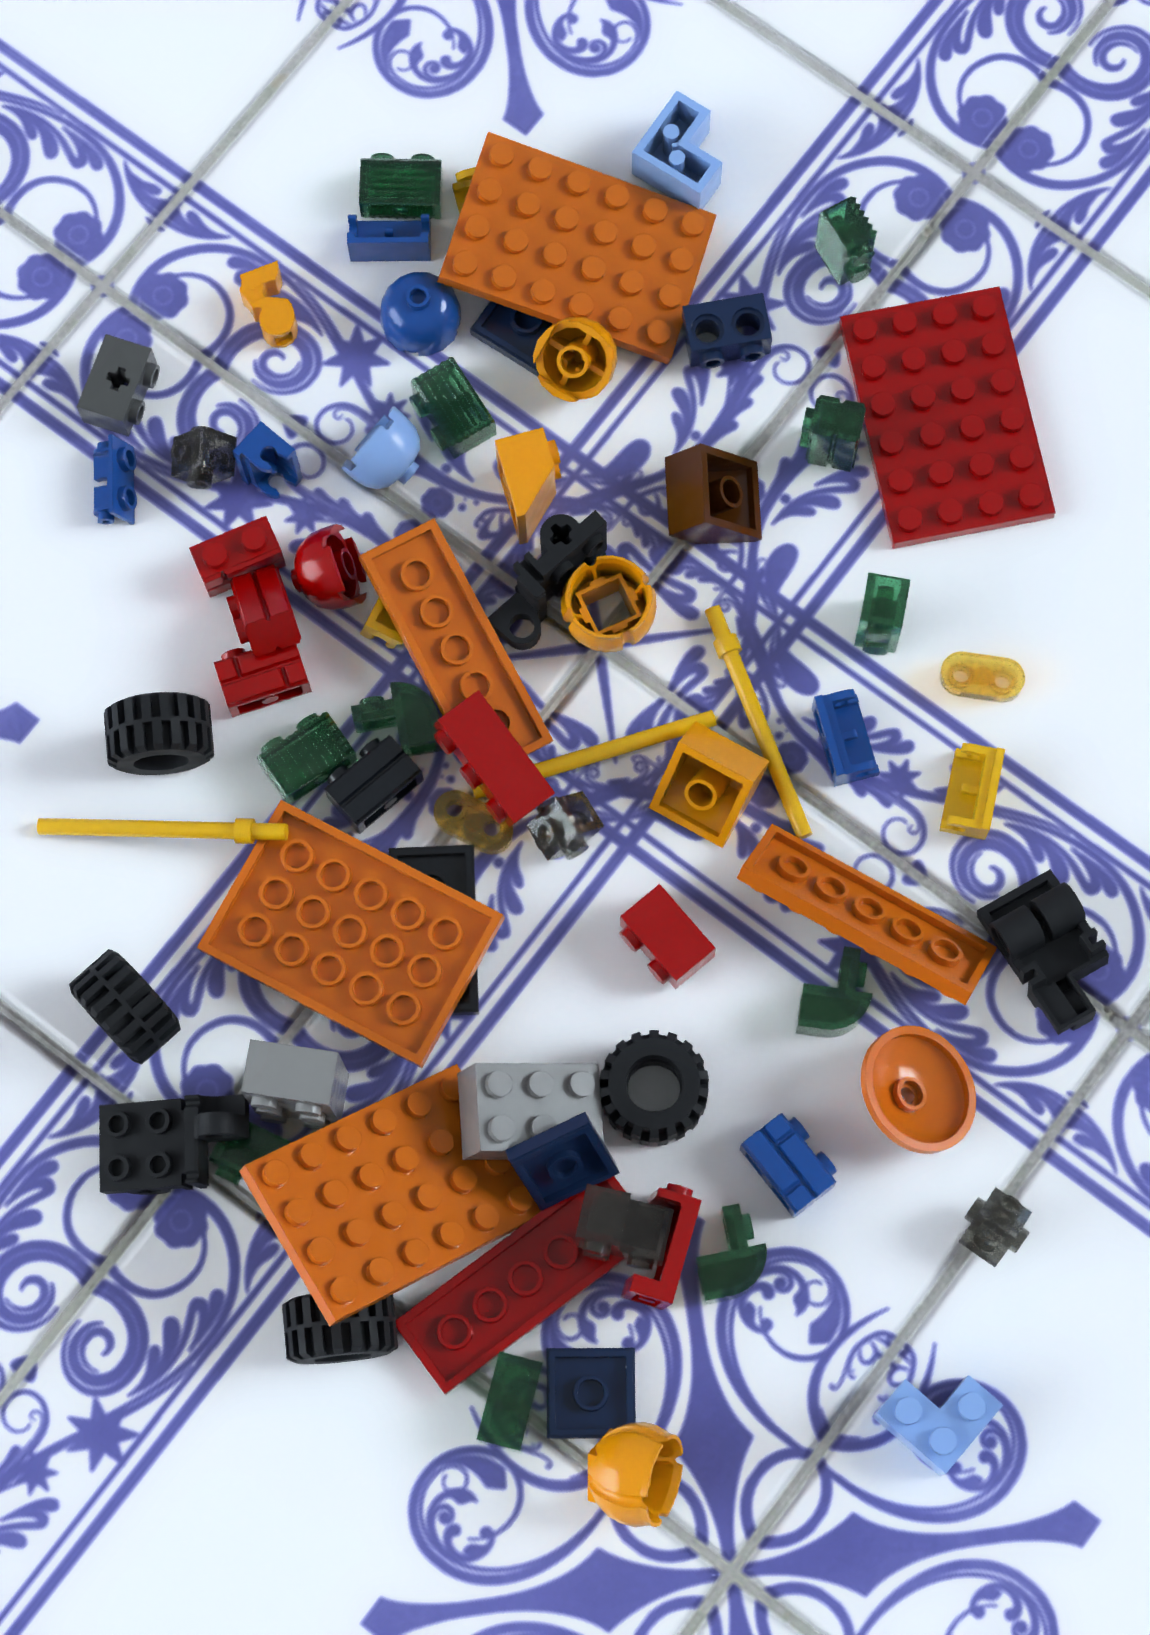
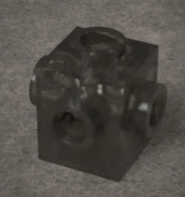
M206 426L193 427L191 431L174 437L171 448V477L186 481L187 485L194 489H209L214 483L234 477L235 457L233 450L236 448L237 437Z
M583 791L562 797L555 796L546 800L537 807L536 810L539 814L526 825L537 847L542 851L547 861L565 856L567 860H571L579 856L589 848L587 841L604 827Z
M995 1187L986 1201L978 1196L964 1216V1219L969 1221L970 1225L958 1242L993 1267H996L1008 1249L1016 1253L1030 1232L1024 1228V1225L1032 1212L1025 1208L1018 1199L1005 1194Z

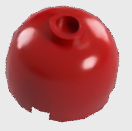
M333 524L309 534L298 546L295 554V568L291 570L292 583L299 593L303 592L305 597L319 608L329 610L346 609L362 604L367 596V592L360 594L359 582H367L366 572L358 559L360 556L359 550L352 537L344 539L339 531L345 529L342 525Z

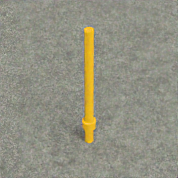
M720 605L712 606L704 612L716 639L713 642L718 658L725 661L763 758L770 761L767 767L794 834L800 839H805L813 833L739 654L742 651L737 635L730 632Z
M712 710L535 763L534 765L544 778L681 737L695 721L707 728L717 726L715 715ZM479 786L476 789L472 788L475 799L486 796Z
M39 818L37 821V832L39 835L234 839L236 844H254L255 840L286 841L289 834L287 823H256L254 818H236L235 822Z

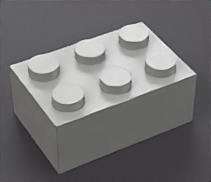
M250 1039L241 1093L254 1112L261 1115L260 1120L286 1124L287 1118L299 1119L304 1121V1127L319 1130L342 1119L349 1073L338 1052Z
M474 1063L457 1073L463 1160H509L505 1150L583 1112H586L604 1142L599 1065L597 1063Z

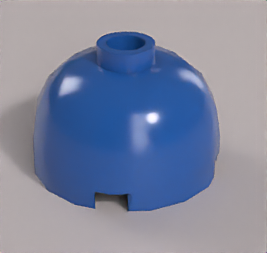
M412 272L400 276L388 286L381 300L380 321L386 339L397 350L404 353L405 350L411 353H418V356H429L443 351L455 340L461 320V306L454 289L437 282L439 276L430 272Z

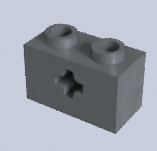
M105 334L77 404L78 412L84 423L129 437L133 425H139L145 411V402L143 400L148 388H154L159 377L160 366L157 365L152 348Z

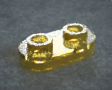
M964 651L950 654L944 660L939 675L941 685L952 695L1001 703L1010 702L1017 698L1025 683L1024 670L1015 660ZM963 671L966 673L968 680L959 682L955 680L953 673ZM1004 677L1009 681V686L1007 688H1000L996 685L995 679Z
M459 790L447 791L436 800L434 817L437 826L443 832L468 845H474V848L486 854H499L511 845L514 837L513 825L509 828L505 821L499 824L489 813L484 802ZM451 805H459L463 810L459 816L452 817L447 814V809ZM489 824H496L500 827L499 833L494 836L487 835L484 829Z

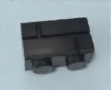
M390 735L382 741L379 738H375L367 743L359 753L362 758L350 768L346 765L337 768L328 777L327 782L329 785L324 788L329 801L359 834L424 781L421 769Z

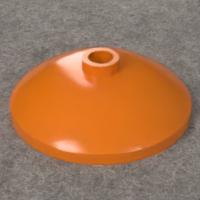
M900 1026L879 1036L868 1048L861 1068L862 1094L872 1119L889 1139L909 1151L933 1154L953 1147L966 1136L975 1117L976 1091L969 1068L953 1045L929 1029L919 1026Z

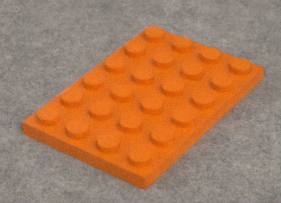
M488 132L437 282L553 324L569 317H586L600 323L611 334L617 347L668 365L683 323L682 306L689 304L717 215Z
M280 800L268 823H287L289 829L288 839L286 841L258 840L197 948L242 974L410 1063L423 1068L505 919L504 915Z
M457 1064L247 1163L239 1171L329 1327L515 1231L541 1211L509 1160L462 1159L457 1073L461 1070Z

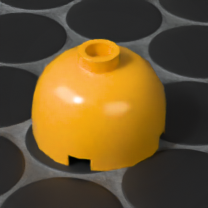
M569 317L552 324L537 340L533 353V363L536 362V369L539 373L537 377L541 385L549 393L567 402H577L578 400L597 396L612 380L618 362L617 347L611 334L600 323L586 317Z

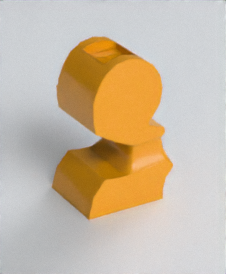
M278 260L240 274L241 287L239 291L243 305L251 312L255 321L260 323L262 335L267 344L276 348H283L292 344L298 333V324L292 304L286 298L270 297L278 295L282 288V276Z

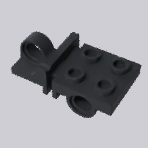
M596 510L580 524L573 517L565 514L549 517L540 529L541 557L536 560L528 551L524 555L523 561L520 563L517 561L513 564V571L518 575L517 585L515 586L516 593L488 617L497 636L502 638L511 647L518 650H527L534 647L541 637V622L548 617L546 615L547 601L554 595L557 598L562 596L563 587L569 576L581 564L585 562L587 565L592 566L596 557L606 556L607 522ZM520 619L529 620L534 625L533 632L524 638L516 637L510 631L511 625Z
M1051 869L977 910V918L1021 983L1024 985L1028 982L1027 997L1035 1008L1039 1007L1043 1011L1058 1035L1069 1028L1074 1031L1093 1020L1096 1009L1077 981L1107 965L1109 953L1106 950V943L1103 939L1097 942L1098 931L1095 927L1091 928L1085 920L1086 916L1083 906L1067 883L1063 882L1060 884Z
M243 1094L228 1096L186 1095L184 1099L99 1105L100 1192L104 1194L130 1193L152 1195L171 1192V1189L183 1188L192 1190L193 1186L200 1189L207 1188L209 1186L208 1143L250 1139L248 1101Z

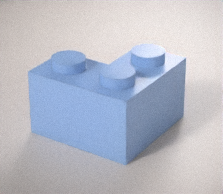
M676 91L632 151V174L672 199L692 205L697 209H703L720 186L722 176V162L699 148L710 131L711 110L681 92Z
M970 1375L959 1383L939 1408L905 1379L872 1417L939 1476H942L955 1464L1001 1409L1003 1404Z

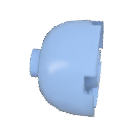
M394 406L388 414L391 420L384 415L354 449L357 452L351 460L347 459L341 467L345 473L363 486L383 489L388 488L397 480L404 485L419 468V465L414 462L420 450V437L416 427Z

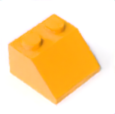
M543 427L495 440L497 469L520 545L528 543L556 495L555 480L561 479L559 468L561 461L554 439L547 441Z
M695 721L679 740L648 808L723 848L753 797L770 761Z

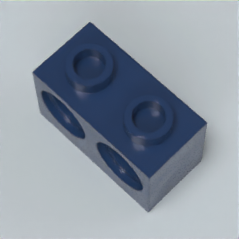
M763 293L682 306V327L690 367L701 366L702 368L710 369L721 366L725 361L741 359L744 362H752L771 353L772 334ZM742 326H751L757 332L753 335H743L738 329ZM709 332L714 334L717 339L712 342H703L697 336L701 333Z

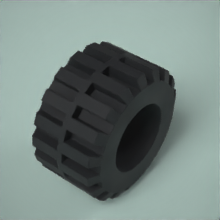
M179 692L145 693L127 697L111 704V706L105 709L104 726L107 762L110 767L116 770L136 775L173 774L197 768L214 757L211 709L208 701L203 698Z
M108 949L69 983L71 994L133 1062L142 1065L181 1030L179 1020L171 1009L118 952Z
M649 1030L648 1035L642 1036L640 1032L632 1034L631 1039L627 1042L621 1040L616 1045V1050L612 1054L609 1053L606 1057L604 1068L600 1074L601 1106L604 1115H607L610 1125L615 1130L618 1128L626 1139L631 1141L634 1138L639 1140L641 1145L649 1146V1142H658V1146L667 1145L669 1140L676 1139L678 1141L685 1137V1133L689 1129L693 1130L698 1124L699 1118L703 1115L706 1108L709 1077L708 1071L703 1066L704 1060L699 1053L695 1054L692 1050L693 1045L687 1040L681 1042L677 1040V1035L668 1032L667 1036L660 1035L659 1030ZM646 1066H661L670 1070L677 1077L680 1084V1093L677 1101L669 1108L661 1111H647L638 1107L630 1099L628 1093L629 1080L637 1070Z
M311 1294L292 1298L282 1305L286 1359L291 1362L308 1365L358 1361L385 1356L398 1348L393 1294L329 1327Z

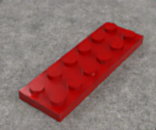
M613 1176L540 1211L396 1319V1328L444 1394L447 1395L646 1245L658 1233Z

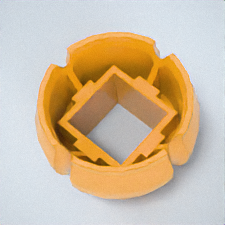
M614 555L598 556L594 559L592 566L587 565L585 562L581 564L569 576L561 596V614L565 622L571 623L568 627L570 634L582 645L605 653L622 651L625 643L632 645L638 643L649 632L654 622L657 608L656 593L651 585H647L649 578L646 573L634 562ZM619 591L631 617L598 631L586 606Z
M633 1422L615 1429L610 1428L588 1453V1501L597 1503L608 1517L618 1523L635 1528L660 1526L662 1520L658 1516L668 1517L681 1482L683 1464H679L675 1460L683 1454L680 1438L658 1425L647 1422Z

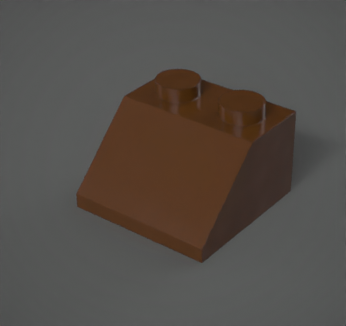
M701 443L665 457L669 536L695 544L756 542L762 540L757 461Z

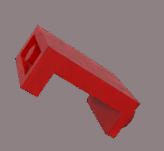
M668 1183L666 1188L659 1187L650 1195L648 1205L669 1211L671 1218L653 1279L634 1273L625 1280L621 1298L660 1310L673 1304L702 1200L692 1197L693 1190L681 1185Z

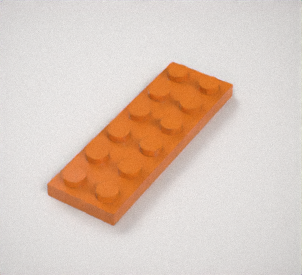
M435 518L359 556V561L442 716L479 690L527 755L554 741Z
M773 823L745 861L737 876L738 880L746 883L755 891L764 893L784 904L791 911L802 914L825 927L829 932L847 939L863 948L867 953L885 960L901 969L905 974L921 980L939 990L946 997L953 998L964 1005L969 1000L997 949L991 943Z

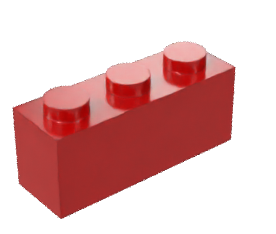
M479 690L439 718L433 725L438 731L434 734L437 743L447 755L454 752L463 765L459 769L463 778L473 789H476L478 786L489 799L485 803L487 810L499 824L505 821L510 828L555 794L546 779Z

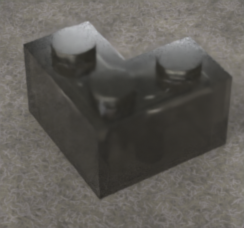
M587 1184L575 1235L576 1247L583 1248V1256L592 1259L609 1261L610 1255L627 1258V1266L652 1271L653 1264L663 1266L674 1209L632 1200L631 1193Z

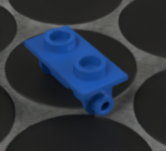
M109 434L108 441L97 443V449L93 451L94 480L97 482L107 481V485L94 487L93 514L98 517V523L113 524L114 517H118L133 525L135 524V508L137 506V495L134 490V470L137 465L134 447L115 435Z

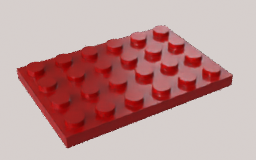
M1000 286L840 316L839 325L892 549L1054 518L1056 511Z

